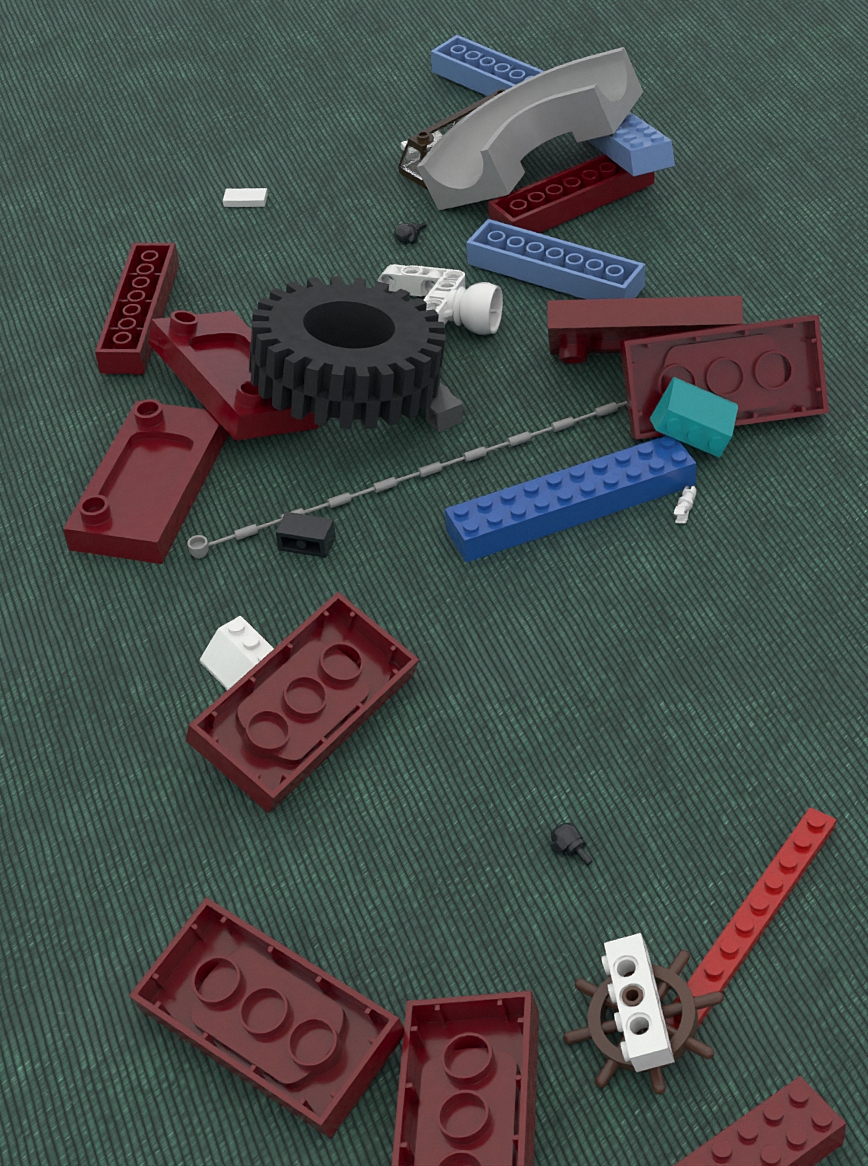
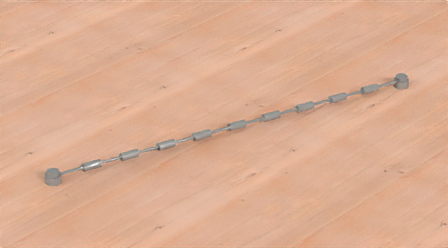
M627 401L619 404L613 402L595 408L594 412L575 419L568 417L551 423V427L531 434L527 431L509 437L507 442L487 449L483 446L463 453V457L442 464L438 461L418 468L416 473L398 479L391 477L374 483L372 488L351 495L347 492L327 499V503L304 511L300 508L291 512L305 515L327 506L331 509L351 502V498L371 491L378 493L397 486V482L418 475L422 478L442 471V467L462 460L469 462L487 455V452L506 445L513 447L531 441L533 436L551 430L557 432L575 425L574 422L595 415L598 418L616 412L618 407L627 405ZM284 514L281 515L280 519L259 526L253 524L235 530L233 535L209 543L207 538L202 535L193 536L187 542L189 553L195 558H203L207 555L209 546L233 538L240 540L257 534L259 529L280 523Z

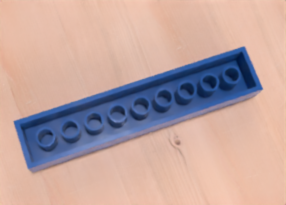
M664 436L445 508L446 531L467 563L683 490L686 486H695L696 462L679 440L670 436Z

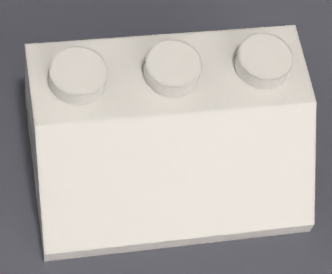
M239 616L218 628L201 656L200 662L228 690L274 648L246 620Z

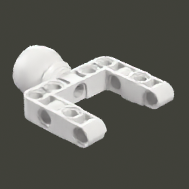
M395 264L389 265L378 278V282L389 284V291L396 292L399 289L410 292L412 296H426L424 299L427 303L426 310L434 309L439 314L438 322H443L444 325L448 320L454 321L457 326L463 324L465 328L478 335L494 334L498 330L503 309L502 290L499 286L488 282H480L466 289L465 273L462 271Z

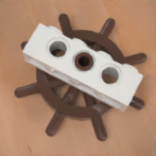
M641 933L604 943L606 956H602V963L606 975L611 974V976L599 987L583 978L575 981V988L592 998L588 1009V1026L566 1032L563 1035V1041L570 1045L593 1039L599 1052L607 1059L595 1078L597 1087H606L619 1067L631 1072H649L654 1093L661 1095L666 1090L662 1068L677 1061L687 1050L707 1060L714 1057L712 1047L694 1038L698 1027V1010L721 1004L724 996L721 992L716 991L693 997L689 987L679 976L690 959L689 952L686 950L679 951L668 969L652 965L646 943ZM669 990L673 991L681 1000L661 1006V1002ZM608 1007L617 1011V1013H614L615 1019L604 1022ZM682 1014L678 1029L665 1023L666 1018ZM624 1031V1036L617 1046H614L606 1037L607 1034Z

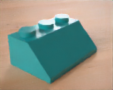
M673 377L650 420L656 431L720 458L732 438L738 405Z

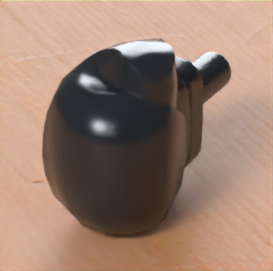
M414 222L400 224L395 228L394 236L402 243L414 244L418 240L420 229L425 228L427 224L425 222L418 225Z
M569 822L562 823L551 831L552 842L550 847L554 853L565 851L570 857L577 854L587 866L593 862L583 850L586 842L574 824Z

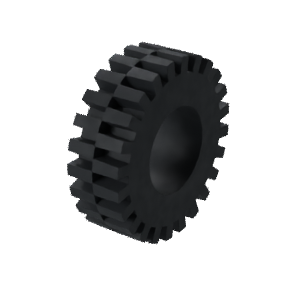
M331 276L330 285H323L318 277L308 278L306 288L296 281L290 282L286 286V292L278 288L270 291L269 299L261 298L258 302V309L253 310L249 358L250 380L253 386H258V394L263 399L272 397V406L281 411L292 406L291 416L300 420L309 413L315 414L314 424L326 426L330 417L340 419V428L351 429L352 421L361 419L365 429L377 428L378 417H381L389 426L395 425L400 421V414L412 419L418 415L419 408L426 410L431 406L432 398L437 397L446 335H444L445 325L443 322H438L439 314L434 309L426 310L427 303L424 300L418 298L409 301L410 292L403 289L389 294V284L378 282L373 289L365 287L366 279L355 278L353 285H344L340 276Z

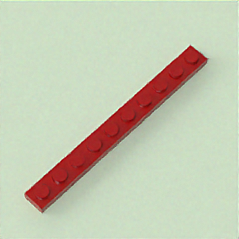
M811 807L808 809L686 983L693 997L716 991L722 993L836 827L837 819ZM678 996L673 1003L681 1001ZM713 1006L698 1010V1027ZM682 1014L666 1018L665 1023L678 1029Z

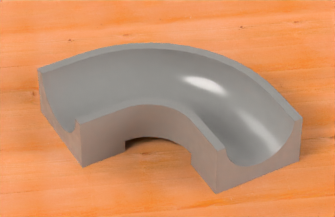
M625 47L577 59L535 75L488 100L450 128L417 166L438 211L509 195L525 173L520 161L534 148L554 137L572 131L576 141L581 142L614 134L643 93Z

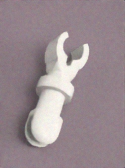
M689 486L684 488L682 497L678 500V506L674 510V515H677L675 523L687 522L689 510H691L696 496V488L694 486L689 489Z

